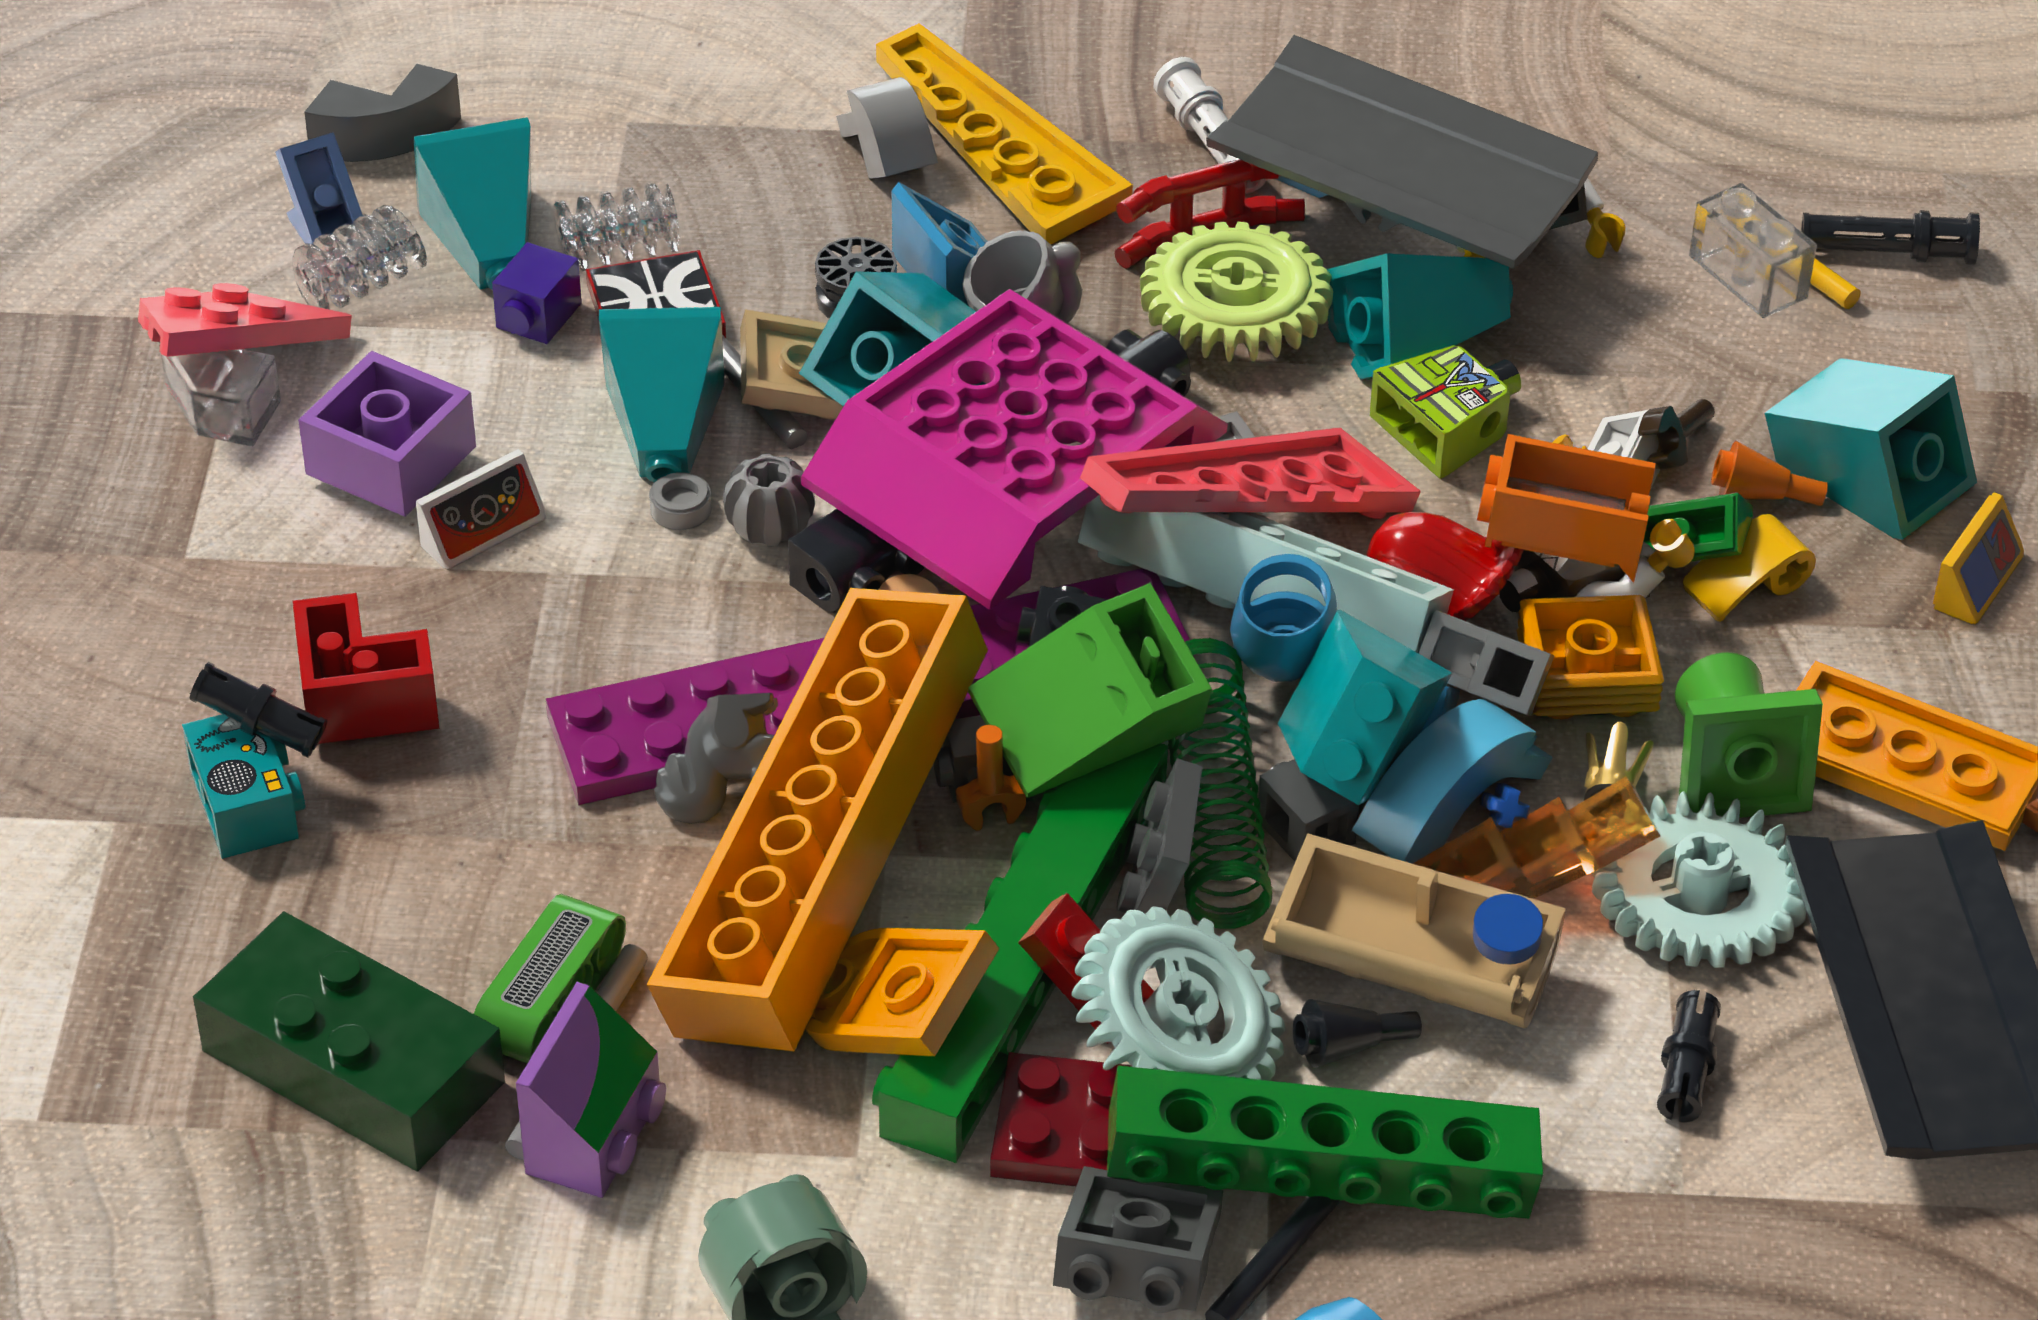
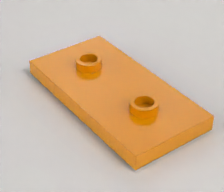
M1818 661L1813 663L1797 690L1816 689L1823 703L1816 777L1945 828L1983 820L1992 846L2006 851L2023 821L2026 806L2034 801L2038 795V746Z

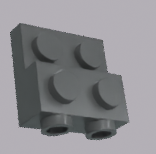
M1084 1166L1058 1234L1053 1286L1068 1288L1073 1294L1086 1300L1113 1296L1141 1301L1145 1307L1159 1313L1177 1309L1196 1311L1207 1276L1210 1248L1221 1216L1224 1190L1164 1182L1142 1183L1133 1179L1107 1177V1170Z

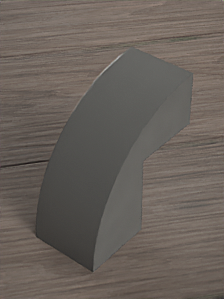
M416 64L392 95L330 80L304 111L307 138L309 140L334 132L345 162L380 160L414 151V136L449 131L460 121L461 109L457 74Z

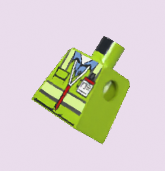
M1452 345L1374 370L1369 416L1433 474L1442 479L1503 437L1507 430L1510 396L1520 391L1521 377L1515 365L1509 360L1503 359L1493 365L1484 367L1463 347Z

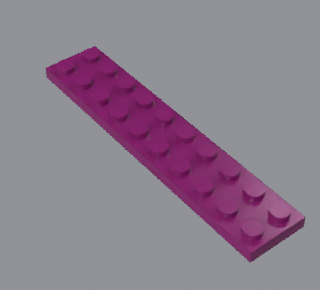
M1140 568L1063 585L1079 588L1090 596L1111 599L1151 583L1184 641L1190 640L1157 573ZM1039 591L1005 598L990 610L981 604L970 606L988 649L972 684L1027 649L1026 646L1015 644L1023 607L1035 609ZM824 638L546 698L547 718L578 805L654 789L656 787L658 769L665 767L668 756L673 753L685 754L688 731L698 715L706 708L708 698L717 695L773 693L774 698H777L778 707L773 713L765 716L767 733L775 735ZM967 693L955 719L980 715L969 693Z

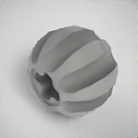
M769 453L760 454L758 458L744 460L734 469L730 480L725 485L723 503L727 520L734 526L736 533L750 543H763L769 547L778 546L780 542L787 541L807 528L809 518L813 515L815 496L813 492L801 485L803 474L801 466L788 457H776Z

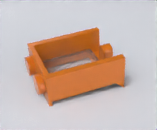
M1507 434L1503 457L1490 455L1477 517L1478 521L1489 523L1485 547L1491 548L1493 539L1502 541L1501 545L1609 567H1614L1615 564H1618L1634 583L1648 522L1647 513L1651 498L1649 494L1656 463Z

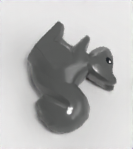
M773 693L717 695L707 699L706 708L698 715L688 731L685 754L673 753L669 755L665 767L658 769L656 787L654 788L655 797L658 805L667 816L675 821L687 824L707 822L717 815L724 805L729 779L752 780L775 736L767 733L765 716L773 713L778 707L777 698H774Z

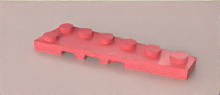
M1340 427L1088 456L1080 479L1100 495V500L1104 505L1121 513L1359 512L1369 518L1382 519L1386 516L1387 512H1412L1421 493L1417 487Z

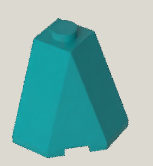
M1386 253L1327 269L1331 274L1330 286L1333 289V300L1328 310V328L1337 342L1349 344L1355 354L1351 365L1360 379H1373V371L1380 367L1452 345L1455 346L1511 318L1510 304L1513 298V285L1509 278V267L1488 258Z

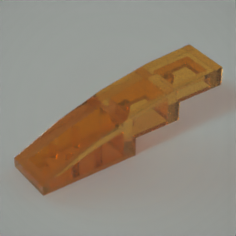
M1627 776L1570 810L1560 797H1557L1530 813L1527 819L1522 818L1513 823L1512 828L1501 830L1491 817L1413 864L1534 899L1605 867L1659 838L1661 835L1638 792Z

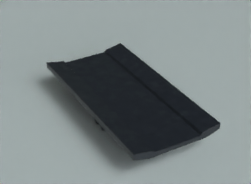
M1983 820L1941 828L1935 833L1831 841L1826 837L1787 835L1785 846L1885 1156L1921 1160L2038 1150V969Z

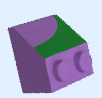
M576 982L516 1082L525 1174L603 1198L616 1174L623 1175L628 1171L635 1156L638 1135L646 1122L654 1123L657 1120L664 1105L666 1085L659 1080L657 1050L592 987L583 983Z

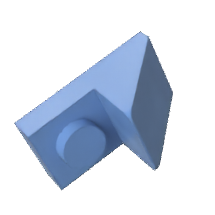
M334 132L280 148L275 152L294 204V208L287 212V216L316 260L372 242Z

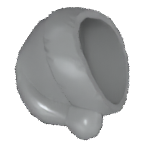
M1019 230L1017 232L1004 233L986 242L983 247H980L977 254L969 261L966 267L963 291L968 306L978 311L1011 289L1068 324L1077 313L1083 289L1076 273L1081 262L1080 250L1071 242H1060L1052 246L1035 232Z

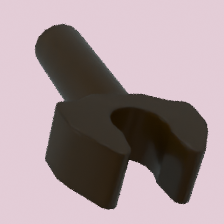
M1699 399L1677 415L1672 406L1653 408L1645 412L1640 422L1638 435L1657 434L1659 441L1657 452L1652 453L1647 458V461L1656 463V469L1680 467L1688 462L1686 438L1714 417L1715 409L1712 403L1706 399Z

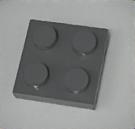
M1177 758L1166 782H1154L1144 812V819L1147 822L1145 826L1135 823L1128 837L1124 862L1133 864L1132 873L1127 872L1121 885L1116 906L1117 911L1126 913L1128 910H1139L1146 915L1153 906L1167 910L1190 862L1202 773L1201 765Z

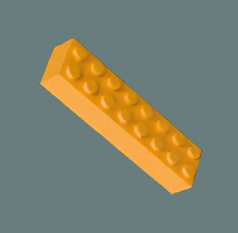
M850 588L647 983L674 1038L795 1051L968 693V687L971 686L988 651L966 596Z

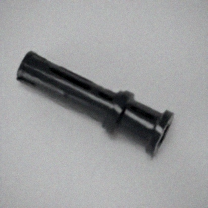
M1920 210L1919 213H1914L1912 218L1813 215L1803 213L1800 245L1802 249L1816 248L1910 253L1911 259H1916V262H1926L1928 257L1964 258L1966 264L1975 265L1979 250L1980 216L1979 213L1970 212L1966 218L1932 217L1927 210ZM1835 231L1869 232V233H1883V235H1882V236H1874V235L1834 234V232H1835ZM1911 234L1910 237H1896L1895 235ZM1936 236H1953V237H1960V238H1958V239H1947V238H1935V237H1936Z

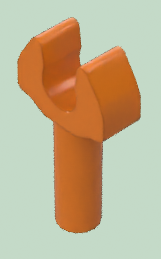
M984 725L976 732L977 779L956 789V800L962 817L976 831L982 829V811L989 804H1001L1008 824L1014 823L1026 806V796L1015 776L1003 775V735L1001 729L995 725Z

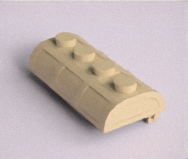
M1307 833L1262 941L1263 949L1267 952L1289 956L1342 972L1344 975L1366 979L1426 997V999L1441 1004L1446 1003L1506 1021L1508 1024L1527 1028L1537 1009L1555 960L1564 925L1566 908L1522 896L1530 900L1542 915L1543 930L1541 944L1537 952L1524 962L1511 965L1499 964L1484 957L1476 948L1473 940L1474 916L1478 907L1488 898L1499 894L1515 893Z

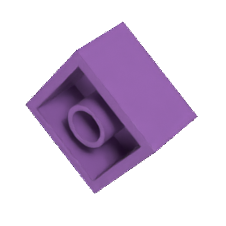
M372 350L298 419L306 475L404 517L416 507L418 499L428 495L476 447L470 391Z

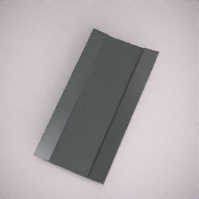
M1296 35L1292 36L1275 61L1274 67L1228 121L1225 120L1206 137V146L1345 201L1357 220L1362 224L1367 222L1371 217V212L1382 217V221L1378 225V229L1382 232L1400 223L1513 269L1523 262L1534 250L1584 185L1598 161L1597 151Z

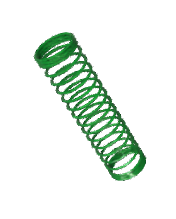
M1198 638L1185 641L1192 655L1202 653L1220 654L1232 661L1235 666L1234 670L1228 665L1218 663L1198 664L1200 668L1214 667L1224 669L1232 674L1230 680L1216 677L1206 678L1208 682L1223 684L1221 687L1211 691L1208 705L1225 699L1231 700L1222 707L1207 708L1206 714L1223 712L1233 716L1222 722L1204 723L1202 727L1182 734L1178 739L1175 737L1168 740L1170 765L1173 768L1176 759L1183 760L1185 755L1197 757L1190 761L1194 764L1209 758L1227 757L1237 759L1238 761L1230 766L1202 769L1201 777L1223 772L1240 776L1232 781L1220 784L1200 783L1201 789H1199V794L1219 788H1233L1241 791L1234 796L1222 799H1205L1198 796V801L1204 804L1197 806L1196 816L1206 819L1194 825V832L1200 831L1209 835L1199 840L1193 837L1192 840L1193 845L1190 857H1193L1195 860L1192 863L1191 861L1189 862L1184 873L1186 908L1192 918L1198 922L1204 917L1213 922L1214 928L1236 929L1258 920L1265 915L1272 904V887L1268 876L1269 864L1266 861L1267 848L1264 845L1265 833L1262 829L1263 817L1260 814L1261 802L1258 799V785L1256 783L1257 771L1254 768L1255 756L1252 753L1253 741L1250 738L1251 726L1248 723L1249 711L1246 708L1247 697L1244 693L1245 682L1243 680L1242 660L1237 654L1236 649L1226 642L1212 638ZM1234 704L1239 706L1237 711L1228 709ZM1237 718L1241 721L1239 726L1229 724ZM1225 727L1234 730L1226 736L1197 739L1190 736L1192 733L1202 729ZM1238 733H1240L1243 736V738L1240 741L1230 739ZM1183 740L1194 742L1187 748L1181 745ZM1218 742L1236 745L1228 751L1220 753L1200 754L1191 751L1201 745ZM1240 748L1245 751L1242 756L1232 754ZM1242 763L1246 765L1244 771L1234 769ZM1244 778L1249 782L1246 787L1236 784ZM1245 794L1251 797L1248 802L1237 800ZM1232 803L1243 806L1236 811L1225 814H1206L1200 812L1202 809L1216 804ZM1247 809L1252 811L1250 817L1239 815ZM1236 819L1245 821L1236 827L1224 830L1202 827L1216 820ZM1249 824L1255 828L1252 833L1239 831ZM1233 834L1246 836L1240 842L1227 845L1204 843L1217 836ZM1250 840L1256 842V846L1253 849L1242 847V845ZM1198 846L1213 849L1203 853L1201 856L1194 852ZM1238 850L1248 852L1246 855L1232 860H1210L1206 858L1223 851ZM1252 856L1258 858L1255 865L1243 862ZM1200 862L1210 864L1200 870L1196 868ZM1249 877L1256 881L1245 889L1233 892H1218L1202 887L1209 880L1232 881ZM1260 885L1264 889L1256 900L1234 908L1215 907L1204 903L1195 896L1197 890L1213 896L1233 897L1248 893ZM1201 907L1206 908V909H1209V910H1212V911H1216V912H1229V913H1234V914H1215V913L1207 912V911H1205L1204 909H1202Z

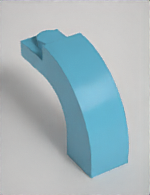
M1487 699L1468 701L1437 718L1405 748L1373 791L1352 831L1391 858L1419 866H1433L1462 814L1486 788L1507 777L1541 779L1553 757L1534 745L1537 738L1535 735L1536 731Z

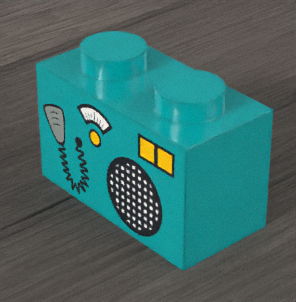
M220 714L182 724L190 772L221 858L224 859L299 839L295 812L306 809L296 771L285 773L282 767L289 765L286 746L258 731L254 736H251L240 730L241 723Z

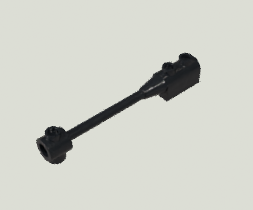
M1126 329L1116 334L1108 343L1107 349L1184 397L1188 393L1191 385L1189 358L1179 341L1168 332L1156 330L1142 338L1132 330ZM838 509L833 510L788 539L789 585L817 606L829 612H833L841 607L850 588L879 590L880 586L885 582L884 578L897 570L902 574L918 575L925 568Z

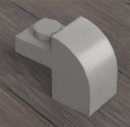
M898 77L847 90L852 112L837 115L836 117L841 137L858 135L869 179L886 177L938 163L926 115L916 92L907 80Z
M1435 610L1418 653L1452 672L1447 684L1529 716L1532 715L1554 659V655L1438 610Z

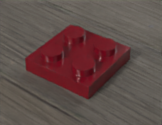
M1009 1052L990 1158V1177L1076 1187L1084 1166L1107 1170L1109 1107L1118 1065L1128 1067L1132 1065L1117 1064L1105 1071L1103 1070L1104 1062Z

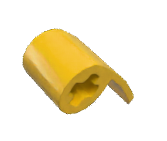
M1763 514L1752 519L1740 555L1701 560L1684 577L1683 586L1685 591L1717 622H1721L1730 611L1762 582L1777 595H1787L1798 589L1813 572L1816 558L1814 553L1775 516Z

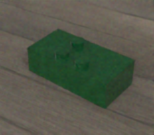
M285 911L277 916L193 996L203 1052L416 1172L505 1083L499 1027Z

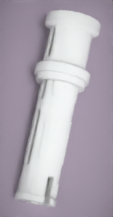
M1189 57L1172 59L1157 72L1153 85L1157 95L1164 101H1169L1175 108V118L1180 126L1186 130L1196 132L1206 146V137L1225 120L1228 121V118L1222 111L1223 100L1221 95L1212 86H1206L1201 79V70L1198 64ZM1170 81L1175 85L1173 88L1170 86ZM1206 146L1219 164L1238 159ZM1267 179L1254 182L1247 180L1245 194L1253 193L1260 189Z

